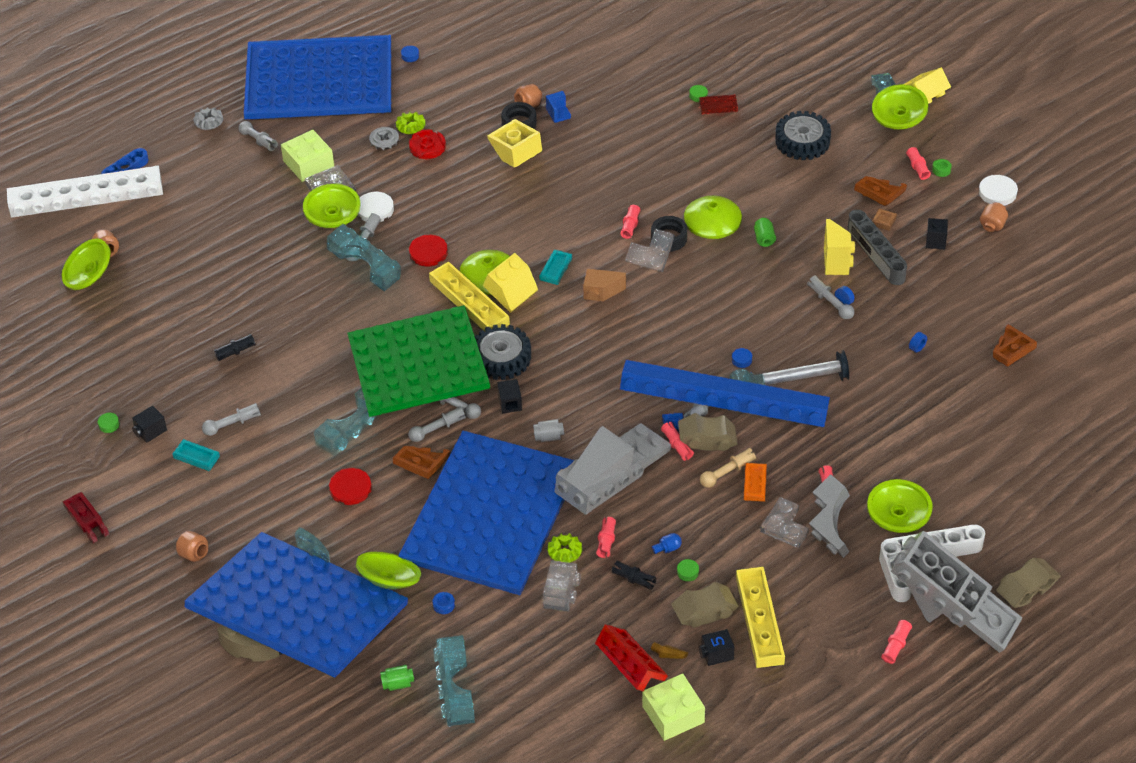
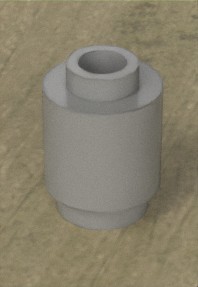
M558 419L541 421L533 425L535 441L561 440L560 435H564L563 423H558Z

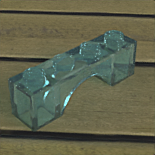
M342 224L327 236V249L338 258L357 257L368 262L371 266L370 281L384 292L400 279L401 266L399 263L385 255L382 250L374 247L367 239L359 236L352 228Z
M362 387L355 393L357 410L353 415L341 420L327 419L314 431L316 445L333 456L344 450L347 444L353 438L358 437L361 431L367 425L372 424L377 417H369Z
M463 635L436 639L437 648H433L434 661H439L440 665L436 666L435 669L437 680L442 681V685H438L439 699L444 698L445 703L440 704L442 718H447V726L475 723L471 691L458 687L452 681L458 671L467 667Z

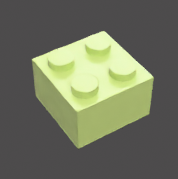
M314 130L281 144L283 161L302 182L334 167L332 149Z
M680 674L642 691V707L664 741L705 723V706L684 674Z

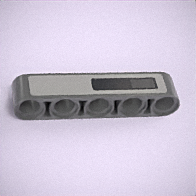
M852 210L849 213L848 232L851 233V236L891 284H903L906 280V261L862 210Z

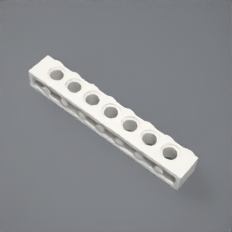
M159 166L7 188V202L11 218L163 195Z

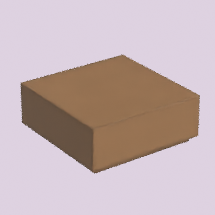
M878 209L872 222L876 227L890 231L897 214Z

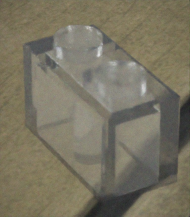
M551 560L543 591V608L570 611L571 603L575 604L577 591L575 586H579L581 573H577V564Z

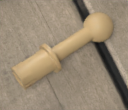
M748 448L735 457L731 456V462L714 472L705 471L700 476L701 485L708 488L713 487L718 478L735 468L740 471L741 467L745 466V463L756 460L755 454H751L752 449Z

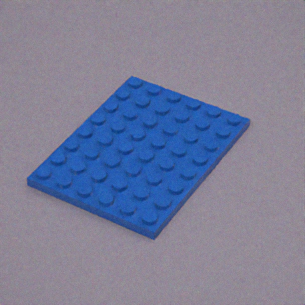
M391 35L248 42L244 119L391 112Z
M462 431L398 557L409 560L418 567L521 595L565 501L555 493L556 475L561 469L571 465L574 460Z
M261 532L185 600V608L335 678L407 605L408 598L392 590L378 587L359 575Z

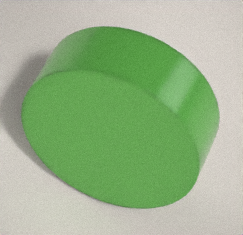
M695 85L690 88L689 97L691 100L702 102L707 99L708 90L706 87Z
M945 159L935 160L932 165V172L939 177L948 176L951 173L952 165Z
M105 413L98 419L99 429L104 433H112L119 428V419L114 413Z
M690 559L682 560L677 566L678 577L683 581L695 580L699 575V565Z

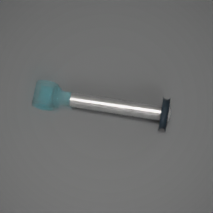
M843 350L842 353L836 352V361L753 375L752 372L749 373L745 369H738L730 374L729 379L770 385L839 372L840 379L843 381V378L849 380V365Z

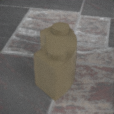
M694 413L678 421L680 440L692 449L726 451L730 447L738 445L735 425L725 415L707 418Z
M1032 558L1020 570L1005 575L1001 579L996 591L1013 608H1018L1031 603V599L1037 593L1043 595L1057 582L1061 575L1044 559Z
M714 582L701 590H686L671 603L681 624L694 628L715 622L721 618L726 619L739 607L730 589L718 582Z
M223 625L217 628L221 646L236 658H249L254 662L279 657L278 651Z

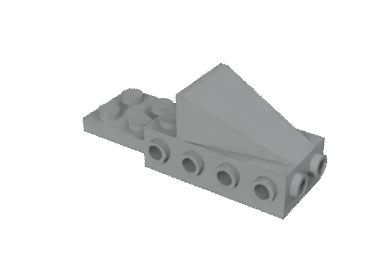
M642 423L621 437L616 436L602 426L580 458L574 460L571 465L557 473L555 493L586 515L640 478L646 467L671 451V444Z
M925 531L920 532L915 537L910 536L903 544V547H905L904 551H901L893 560L895 565L891 572L908 585L925 619L930 623L941 614H944L952 623L959 627L966 625L999 653L1002 652L1013 636L1022 617L990 592L992 586Z

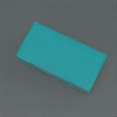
M554 249L539 275L540 280L558 285L572 260V254Z
M185 439L181 441L172 453L174 459L207 471L212 469L220 457L218 451Z

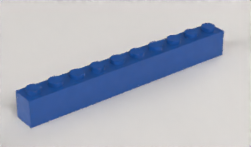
M630 360L625 362L620 390L820 427L825 426L830 397Z

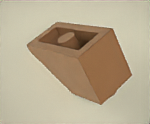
M587 269L583 285L584 299L605 301L626 289V273Z

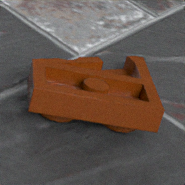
M865 176L855 184L854 190L881 205L887 206L906 191L907 185L901 183L900 187L889 185V180Z
M1008 324L1005 327L1004 335L998 340L999 344L993 350V358L1008 367L1036 349L1037 341Z
M404 446L393 457V464L429 479L449 458L450 450L444 449L443 453L431 452V448Z

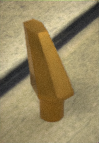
M654 642L651 646V650L658 653L659 658L684 659L688 656V652L669 645L662 646Z

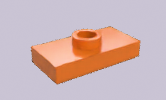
M745 463V501L765 502L767 464Z

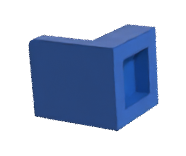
M563 91L546 96V110L554 123L571 118V114L566 107V95Z

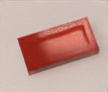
M736 95L699 97L701 114L738 112Z

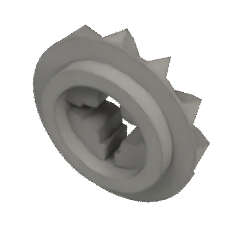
M207 107L205 110L200 109V112H196L193 120L198 128L210 130L221 125L223 115L221 110H216L215 107L212 109Z
M380 127L371 132L369 140L371 146H375L376 149H391L392 146H397L399 134L393 128Z

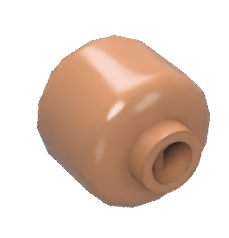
M528 84L520 86L516 90L514 95L515 102H525L533 108L541 103L542 92L536 85Z
M997 202L985 206L980 217V223L986 231L994 232L1003 229L1008 218L1006 207Z
M99 230L92 236V239H102L109 245L110 257L118 252L119 242L112 232Z
M186 531L178 538L176 551L180 557L197 562L207 555L208 541L198 533Z

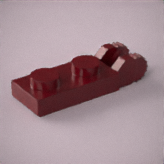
M82 492L63 501L65 509L80 529L87 534L92 543L98 541L96 534L92 531L96 526L104 537L109 535V531L104 525L101 516Z

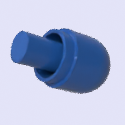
M676 533L663 536L659 539L658 544L652 546L654 554L661 551L670 553L679 549L682 544L681 537Z

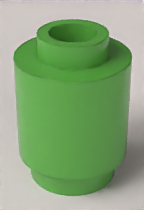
M767 218L758 219L754 225L757 243L763 247L774 244L776 235L772 222Z
M407 665L385 669L386 671L380 672L383 690L389 689V691L408 688L411 687L410 682H414L412 668L407 669Z

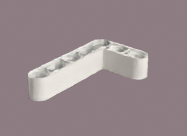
M979 525L926 532L955 557L980 552L985 538V530ZM918 534L886 539L881 544L880 564L893 599L898 602L908 601L911 597V591L905 582L899 580L891 572L895 565L893 560L901 551H904L905 547H903L905 541L910 536L915 537Z

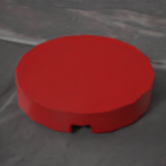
M430 129L414 133L409 140L410 152L419 159H434L440 156L446 148L445 137L437 131L436 133Z
M430 234L417 237L409 246L410 258L420 266L438 265V262L441 260L443 262L448 255L447 243L443 238Z
M347 468L336 472L329 483L332 498L338 503L339 501L343 502L344 505L359 504L368 497L372 489L368 474L357 468Z

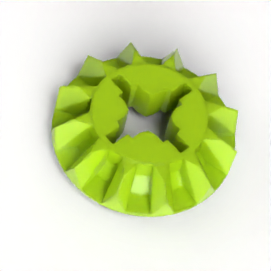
M409 111L408 114L402 113V116L397 117L396 127L404 134H414L424 129L425 119L418 112L411 113Z
M560 533L558 537L553 536L551 542H548L549 556L560 563L573 562L582 553V543L578 540V537H572L570 533L568 535ZM561 545H563V546L569 545V549H566V548L561 549Z

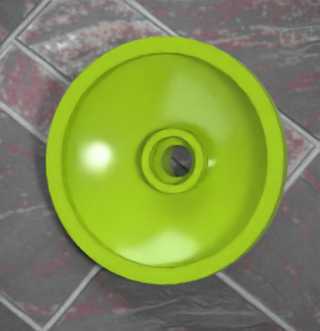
M893 85L880 91L874 98L872 103L873 116L878 123L890 129L911 128L919 124L927 115L928 100L925 94L916 87Z
M342 184L319 186L312 190L303 202V212L307 220L323 228H337L348 224L356 218L361 207L358 194L352 188Z
M710 195L692 201L685 209L684 221L687 228L693 234L707 239H720L737 231L741 225L742 214L739 207L733 201L725 197Z
M91 239L78 246L64 264L62 270L64 285L71 290H80L94 284L108 267L110 261L109 245L102 239Z
M481 250L468 256L462 262L459 271L485 295H492L483 287L487 274L509 258L510 255L498 250Z
M901 479L888 480L878 484L870 492L867 501L868 513L872 520L880 527L897 533L912 532L923 527L929 521L933 508L929 494L921 486Z
M367 552L358 556L356 561V568L365 579L385 589L407 588L416 584L421 577V571L417 565L391 553Z

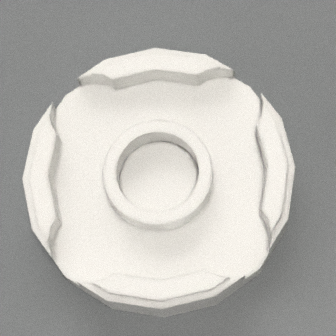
M1002 175L985 177L979 186V195L988 204L997 202L1004 206L1008 205L1016 199L1018 191L1016 183Z
M369 192L360 197L361 207L358 217L360 216L363 221L366 222L371 213L379 215L381 222L384 221V218L392 216L394 205L389 195L382 192Z

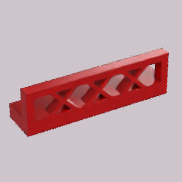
M604 625L595 644L637 690L644 691L651 678L662 681L666 680L668 675L625 629Z

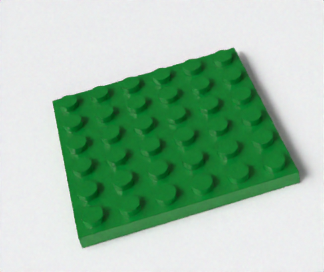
M465 305L347 332L369 417L490 389V382Z

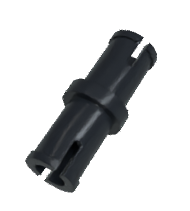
M250 333L236 341L233 339L229 341V344L214 349L217 360L221 361L233 354H240V351L255 346L256 343Z
M619 560L614 563L618 568L612 567L613 574L628 579V582L631 584L637 583L649 590L654 588V585L647 581L656 584L657 578L655 576L640 571L639 567H631Z

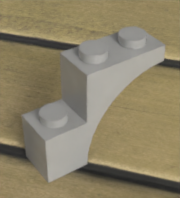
M830 474L813 491L816 498L814 502L822 511L809 524L813 530L811 534L819 542L824 540L827 543L826 547L834 555L838 553L844 558L849 553V550L839 537L837 522L841 507L850 495L846 487Z

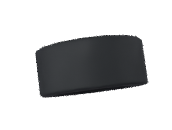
M515 102L507 105L502 110V126L511 122L509 119L514 116H525L529 119L522 123L533 129L536 128V111L530 104Z
M663 216L655 220L651 226V242L659 250L673 252L684 247L687 242V225L685 221L675 216ZM664 230H674L680 234L676 237L666 238L658 233Z

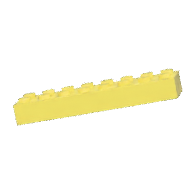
M450 262L429 273L430 282L457 307L465 305L468 317L483 331H485L486 327L493 329V325H497L498 328H501V324H506V327L510 325L509 316Z
M764 567L736 570V581L756 668L784 665L785 654Z

